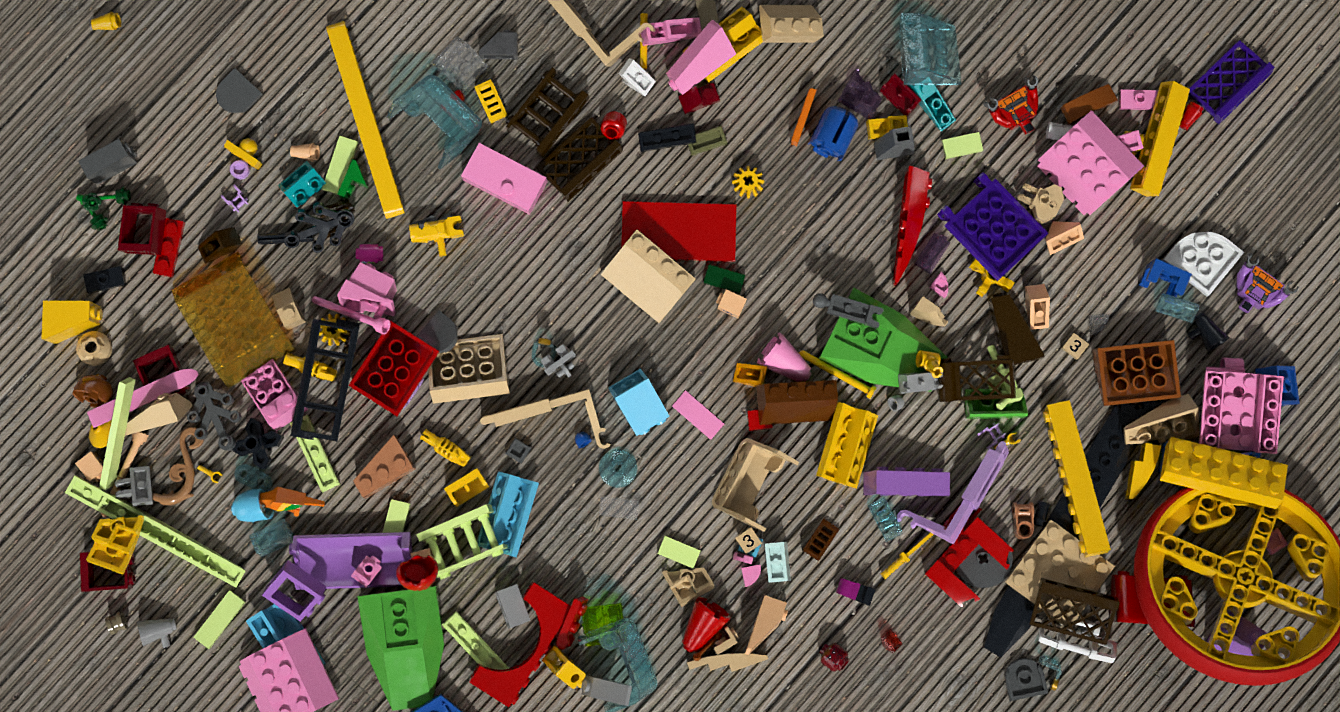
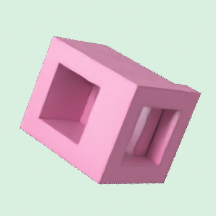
M366 556L352 573L351 577L367 588L382 568L380 560L374 556ZM370 566L372 568V571L367 572L365 570V567Z

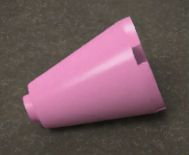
M778 333V338L774 336L761 352L764 355L762 360L760 358L757 360V364L760 366H766L767 369L796 382H806L812 374L808 363L781 333Z

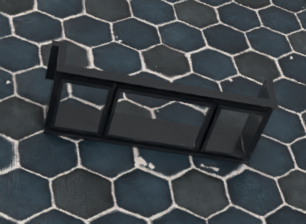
M313 318L290 436L310 440L320 438L338 441L360 323L337 319L335 323ZM321 325L352 331L347 354L316 348ZM315 354L346 359L337 407L306 401ZM305 407L336 413L332 435L301 430Z

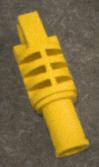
M287 352L283 364L299 369L300 373H303L305 357L301 358ZM314 360L311 377L333 382L336 378L337 370L323 362L320 363V361Z
M428 429L424 430V435H421L420 440L434 447L436 453L463 467L468 464L471 456L458 445L445 437L436 436Z

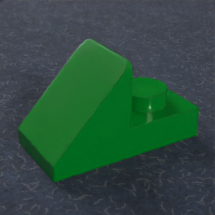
M353 159L337 193L343 199L353 195L355 183L368 188L359 164Z

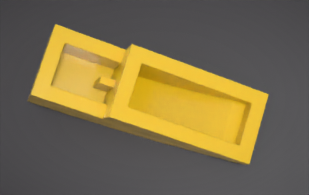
M1141 444L1139 461H1131L1125 500L1134 499L1148 482L1159 458L1160 445Z

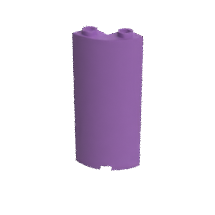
M410 532L294 535L293 543L289 544V554L293 555L295 565L327 586L326 589L366 588L351 577L352 573L366 556L376 557L380 560V566L382 567L367 588L403 587L398 581L396 570L401 562H406L411 558L410 553H412ZM366 566L365 570L367 572H371L372 568L370 566ZM294 583L296 590H304Z

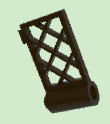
M1009 355L997 356V360L958 362L951 361V358H941L940 366L943 369V377L938 378V381L943 387L938 389L939 402L1016 398L1014 360L1009 359ZM1009 363V373L1004 377L996 369L1000 364ZM981 365H987L992 369L986 378L977 371ZM960 366H968L973 372L965 378L960 373ZM993 372L1002 378L996 387L987 380ZM974 373L983 379L977 388L968 381ZM1005 381L1010 385L1011 394H1003L998 387ZM984 382L993 388L989 395H984L979 390ZM965 383L974 389L970 396H962V387Z

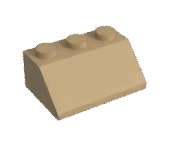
M759 5L763 43H814L824 36L822 18L812 5Z

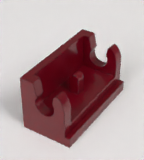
M896 74L892 75L890 80L879 90L902 115L908 116L921 102V99Z

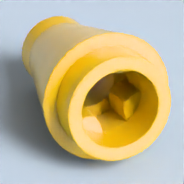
M109 12L91 19V26L93 30H117V28L121 27V18L118 13Z

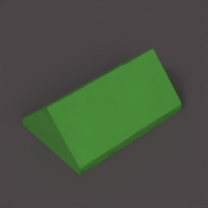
M965 389V396H970L974 389ZM979 389L984 395H989L993 391L990 389ZM1023 395L1020 401L1007 404L1002 410L996 407V404L1001 399L965 400L966 419L1025 418L1028 416L1025 397Z

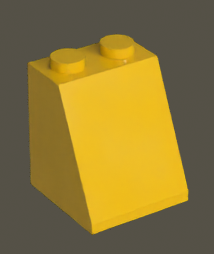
M43 301L41 339L57 344L99 326L100 320L103 318V311L99 305L91 301Z

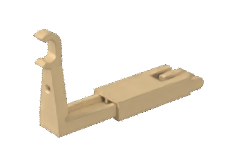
M548 0L578 37H582L605 66L611 67L637 41L644 42V39L640 36L644 29L649 27L650 31L655 32L653 25L644 23L608 53L591 33V27L568 0Z
M589 389L550 400L548 397L483 416L480 420L483 425L495 422L497 427L550 412L554 407L587 399L585 405L597 445L603 449L611 445L609 443L601 444L599 433L605 432L606 428H600Z

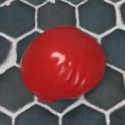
M415 555L408 561L401 562L398 565L396 576L399 583L408 590H426L436 580L438 564L431 555L427 557Z

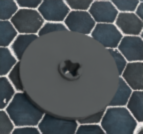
M996 533L1002 540H1004L1007 543V541L1001 535ZM978 545L956 570L960 577L972 586L979 588L993 587L1001 583L1010 573L1013 563L1012 552L1009 551L1006 563L1010 564V566L1006 570L987 551ZM979 554H987L988 563L983 562L980 564Z

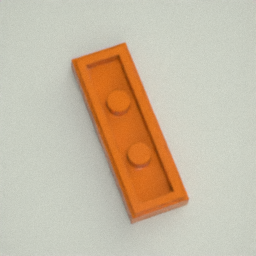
M810 88L808 90L791 139V145L798 146L817 91L816 89Z

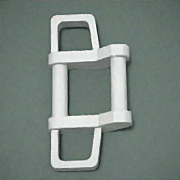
M1085 619L1089 628L1100 623L1097 620L1093 622ZM1083 621L1076 624L1086 627ZM1061 623L1059 625L1055 624L1056 627H1064ZM1101 626L1092 631L1095 637L1102 638L1099 637ZM1039 628L1038 641L1059 650L1066 649L1087 655L1088 658L1113 663L1116 659L1117 643L1108 640L1107 645L1089 641V648L1065 641L1066 634L1057 632V640L1044 635V629ZM1098 645L1110 648L1111 655L1097 652Z

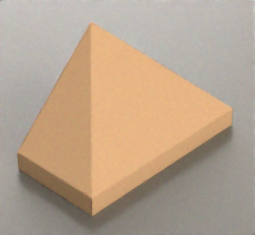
M1053 221L1045 238L1049 254L1052 255L1084 239L1081 224L1079 222Z

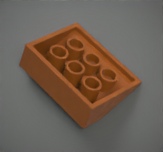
M1174 340L1093 349L1095 372L1103 406L1181 398Z

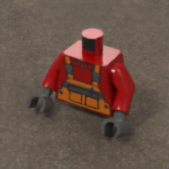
M1032 74L1033 80L1029 82V78H1024V82L1029 85L1028 87L1025 85L999 101L990 97V105L988 102L983 103L986 108H989L990 115L995 123L1010 130L1020 126L1025 135L1035 129L1030 120L1036 116L1038 111V91L1036 86L1038 78Z

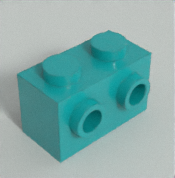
M306 161L278 186L298 208L306 203L308 198L315 192L320 191L326 182Z

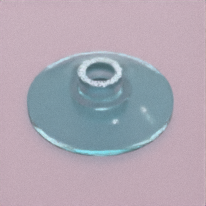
M622 449L611 450L602 457L599 464V473L602 480L609 486L615 488L625 487L635 479L637 463L629 452ZM617 464L622 466V469L619 472L614 470V467Z

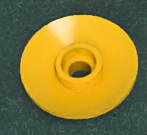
M112 420L95 428L91 424L89 440L92 446L96 448L107 446Z

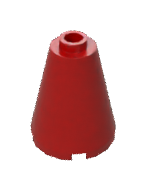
M701 596L697 597L682 638L683 648L691 653L693 651L698 652L731 618L728 617L729 613L714 602L712 604L707 603V598Z

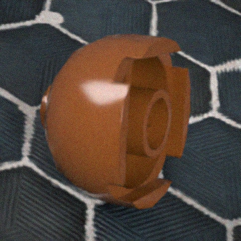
M87 375L76 383L72 394L80 402L84 403L86 400L91 403L90 407L97 408L112 401L113 388L104 375Z

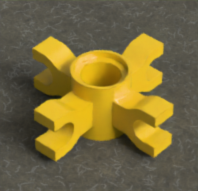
M976 259L969 266L970 269L981 274L982 284L976 291V294L981 297L994 284L1008 292L1015 283L1004 276L998 281L991 278L988 271Z

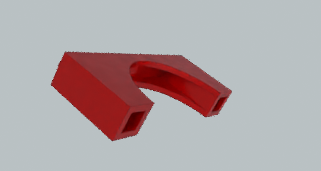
M533 581L522 598L532 606L538 618L539 638L535 649L525 661L509 669H492L478 664L468 680L469 683L507 707L517 702L520 697L518 694L522 687L525 688L531 679L529 675L532 671L536 672L541 664L539 660L542 655H546L552 647L550 643L554 637L558 638L561 626L571 605Z

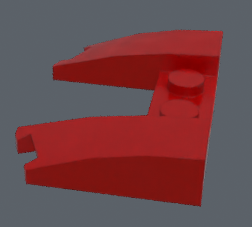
M978 517L925 573L960 607H963L962 602L974 598L976 602L981 599L953 574L969 554L980 545L1007 570L1010 564L1006 563L1009 551H1014Z

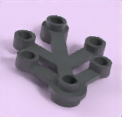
M208 382L198 383L194 389L197 399L193 410L187 414L188 421L197 423L200 420V411L204 403L207 409L200 428L195 430V437L200 440L206 439L212 420L220 438L218 441L219 447L226 451L234 449L236 445L235 438L227 435L219 415L228 418L231 422L237 423L242 418L241 413L215 406L212 398L220 400L222 404L229 406L233 404L234 397L228 393L222 394L213 391L212 385ZM202 388H205L204 394H201ZM229 396L230 400L226 403L225 398ZM236 413L237 418L233 420L232 416ZM196 414V418L192 420V415ZM200 431L204 433L202 437H199ZM225 439L228 440V444L226 446L223 445V441Z

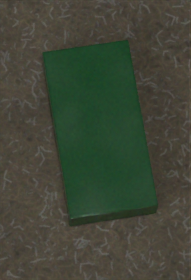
M708 265L703 284L740 294L745 275Z

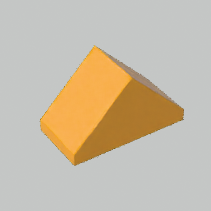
M737 363L733 382L754 387L762 385L767 367Z

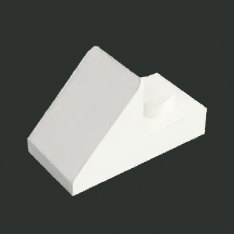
M630 58L618 73L623 77V83L643 96L647 95L656 82L642 67Z

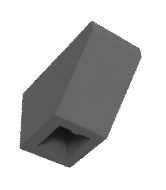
M911 126L892 129L875 141L874 148L877 160L915 154Z

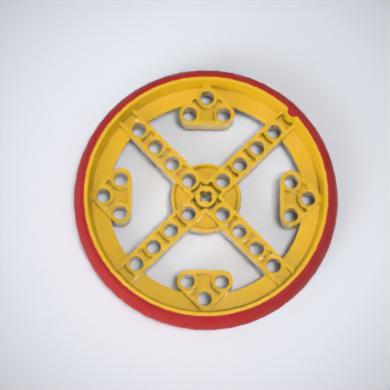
M1185 487L1165 500L1148 519L1138 540L1134 559V583L1143 614L1155 635L1164 646L1188 666L1207 676L1229 683L1252 686L1272 685L1297 678L1322 663L1340 642V540L1321 514L1297 495L1285 489L1283 501L1277 509ZM1202 503L1207 504L1209 508L1204 507ZM1234 505L1258 509L1243 550L1233 551L1223 557L1173 536L1176 530L1189 518V529L1198 534L1228 524L1236 512ZM1221 511L1226 512L1228 516L1223 515ZM1277 518L1298 533L1287 545V550L1299 574L1305 581L1312 582L1321 574L1323 600L1273 579L1271 568L1262 557ZM1196 519L1202 521L1203 524H1199ZM1258 527L1263 528L1265 532L1260 531ZM1252 543L1256 544L1259 548H1255ZM1296 543H1299L1302 548H1299ZM1164 544L1170 545L1172 549L1166 548ZM1183 552L1188 553L1190 555V558L1186 557L1183 554ZM1164 558L1213 579L1216 592L1224 602L1209 642L1201 639L1186 626L1194 620L1198 610L1185 582L1181 578L1172 577L1165 585L1163 576ZM1202 560L1207 561L1209 566L1203 564ZM1246 560L1251 561L1253 565H1249ZM1308 567L1312 568L1315 573L1311 572ZM1221 568L1225 569L1228 574L1223 573ZM1259 585L1264 586L1265 590L1260 589ZM1170 586H1175L1178 591L1172 590ZM1233 593L1238 594L1240 599H1237ZM1278 593H1281L1284 596V599L1279 597ZM1297 601L1301 602L1303 607L1299 606ZM1164 602L1170 604L1171 608L1165 607ZM1266 602L1314 623L1309 633L1300 641L1298 630L1288 626L1258 637L1251 646L1253 656L1228 652L1244 608H1252ZM1316 609L1320 610L1322 615L1318 614ZM1227 610L1232 611L1234 616L1229 615ZM1183 611H1187L1190 614V617L1185 616L1183 614ZM1220 627L1225 628L1228 633L1222 632ZM1284 635L1289 636L1291 641L1286 640ZM1259 644L1264 645L1266 650L1261 649ZM1214 645H1219L1222 651L1217 650ZM1278 652L1284 654L1285 659L1281 658Z

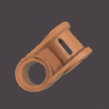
M1013 502V533L1018 539H1027L1034 532L1033 502H1029V504ZM1021 525L1027 527V535H1022L1019 532Z

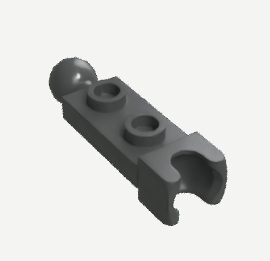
M818 293L813 297L815 307H828L827 314L861 323L877 329L879 327V322L873 320L872 315H881L884 311L883 308L832 294L831 300L827 299V296L823 293Z

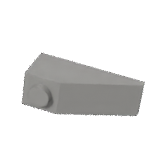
M586 675L581 689L582 695L629 706L632 686L606 678Z

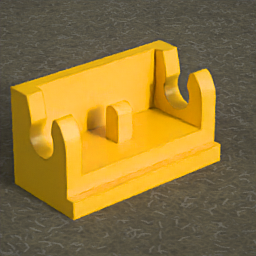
M476 468L445 487L444 490L453 504L458 507L488 489L489 485L480 470Z

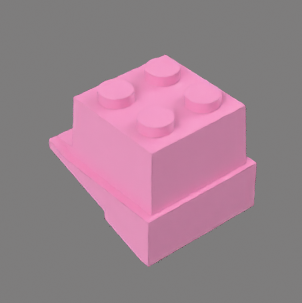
M360 262L350 279L345 280L338 292L339 303L341 306L359 313H364V311L374 312V319L381 318L383 314L395 316L396 311L393 298L397 289L394 277L387 272L381 273L377 271V268L369 263L365 265Z

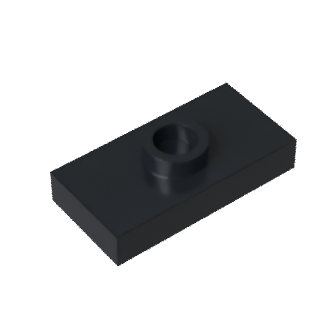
M122 266L83 275L88 294L126 285Z

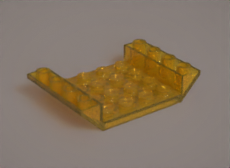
M239 252L232 254L171 290L179 310L205 355L228 388L239 383L270 360L276 361L285 356L287 352L290 353L295 350L289 337L280 327L249 274L248 267Z

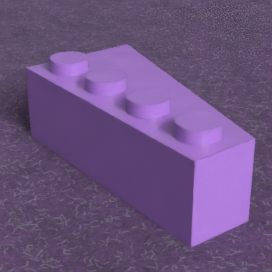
M877 467L875 471L863 472V495L950 496V472H943V469H931V472H925V468H913V471H907V468L896 467L895 471H888V467Z

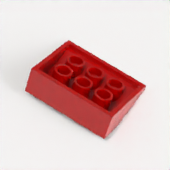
M390 321L389 331L380 336L348 386L398 417L439 354V351Z

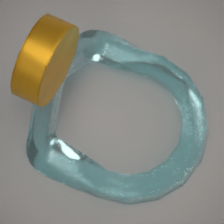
M539 338L538 342L533 344L532 360L536 366L544 368L543 364L539 363L535 358L538 346L546 345L551 347V358L553 360L556 356L557 347L551 344V340Z
M1040 656L1039 662L1057 670L1050 688L1055 691L1062 673L1061 664L1050 657Z

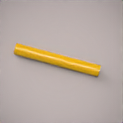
M647 13L640 14V26L648 23ZM640 42V67L647 70V45L643 46L642 42Z

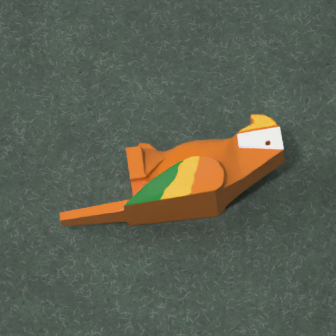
M275 487L274 490L259 494L261 507L271 508L276 511L287 510L292 512L294 516H299L300 507L304 505L325 506V501L307 497L306 493L282 487Z

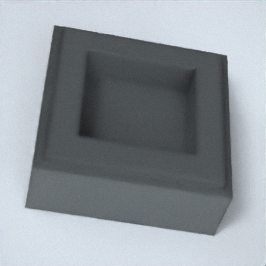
M515 437L505 454L522 464L532 447Z

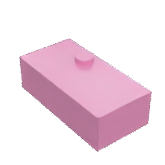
M481 143L477 145L461 175L463 181L529 215L548 182L547 178Z

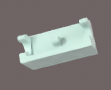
M787 542L765 544L768 582L791 581Z

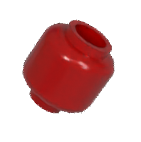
M616 111L608 112L601 124L602 134L609 139L621 138L627 126L625 116Z

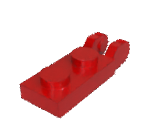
M582 596L573 600L558 636V641H556L557 648L564 650L567 647L569 648L574 642L573 634L579 629L580 623L578 622L587 610V598Z

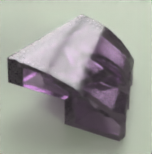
M856 68L837 101L865 118L871 119L882 98L877 92L873 91L868 81L865 83L859 75L861 71Z

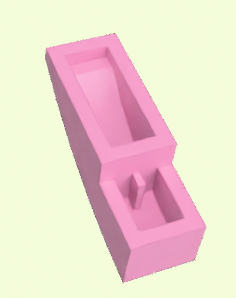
M698 17L649 23L654 26L655 32L650 31V28L647 27L641 32V38L644 39V42H642L643 46L696 38L702 32L700 19Z

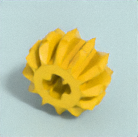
M746 166V171L743 168H739L740 174L734 173L736 179L732 180V184L737 185L734 188L735 192L741 190L740 197L744 193H747V199L750 198V193L756 197L758 195L757 191L763 190L760 185L764 184V180L759 179L763 174H755L757 171L756 167L750 171V166ZM748 178L751 179L752 185H750V183L749 186L745 185L744 179H746V181Z
M328 314V320L325 318L321 320L336 323L337 319H340V315L336 314L333 319V316ZM323 325L320 327L323 330L319 332V336H323L321 341L326 342L328 340L329 346H332L333 342L339 346V339L346 342L347 340L343 336L350 335L349 331L339 328L333 334L330 332V329L332 330L331 327Z

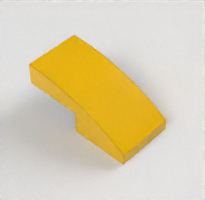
M907 116L868 119L866 121L868 140L879 139L892 129L908 127Z

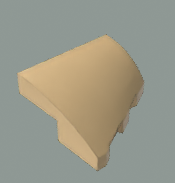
M922 297L910 312L915 318L932 325L946 326L948 324V321L943 319L945 316L940 308L925 297Z
M695 568L694 570L680 569V571L673 572L665 570L662 572L681 607L715 588L705 568Z

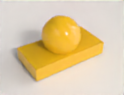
M243 139L239 147L228 140L224 144V147L229 152L255 169L259 170L262 166V163L253 157L258 150V145L253 139Z

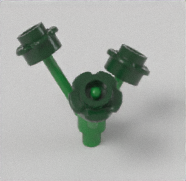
M122 186L116 189L114 195L78 194L76 200L93 216L90 220L91 228L101 231L108 226L107 221L109 220L103 214L96 215L95 213L102 203L101 200L116 199L118 204L123 203V205H127L128 201L131 200L130 190Z

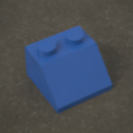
M1271 366L1255 369L1256 374L1284 376L1281 406L1300 404L1295 366Z

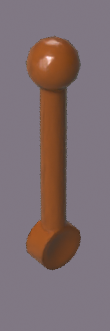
M717 632L714 638L699 653L693 654V659L699 661L701 655L717 640L722 638V634Z

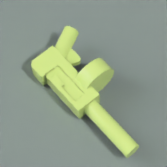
M995 346L987 347L992 360H997L999 355ZM1000 364L997 368L1004 377L1009 373V368L1005 369L1003 364ZM996 374L988 380L996 387L1002 378ZM1004 381L998 388H1002L1001 392L1003 394H1011L1010 385ZM1016 381V398L1001 399L996 404L999 410H1002L1007 404L1020 401L1024 394L1021 388L1017 387Z

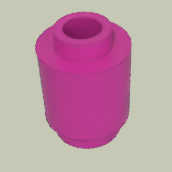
M360 244L359 248H356V259H359L361 263H378L383 261V246H378V244Z

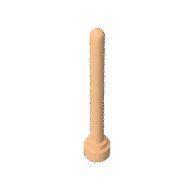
M142 431L132 434L133 444L116 480L126 478L140 445L147 441L148 434ZM114 483L110 494L116 496V492L120 491L121 487H116ZM101 513L102 517H108L105 514Z

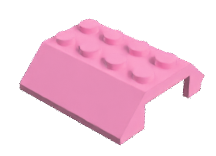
M1090 111L1038 159L1040 170L1045 175L1050 173L1052 176L1049 179L1055 185L1065 188L1063 194L1072 203L1075 200L1078 202L1075 207L1083 215L1086 213L1091 215L1144 167L1093 111Z
M306 628L240 661V671L244 679L248 678L249 680L246 683L252 696L256 695L257 697L255 702L260 712H314L340 699Z

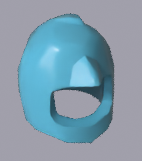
M251 489L237 495L231 506V511L238 520L252 523L271 519L274 516V510L265 508V514L261 508L259 494L265 492L264 489Z

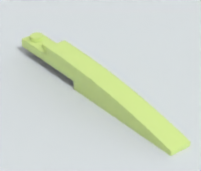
M77 475L73 477L65 491L66 494L112 519L118 517L132 518L138 517V515L144 516L140 536L234 587L238 586L246 572L242 567L198 541Z

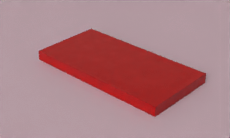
M623 201L621 248L634 232L638 230L673 260L735 262L737 204Z

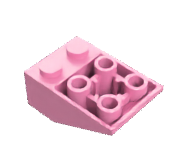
M273 359L241 380L268 425L275 431L280 430L293 421L298 393Z

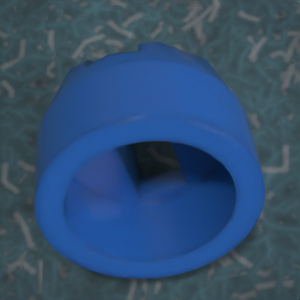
M586 432L577 433L575 436V442L579 448L585 447L592 441Z

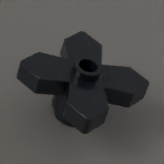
M250 418L245 426L248 435L243 440H237L232 450L240 456H247L252 453L254 465L261 469H267L271 462L268 448L279 447L284 436L277 431H270L264 434L263 423L255 418Z

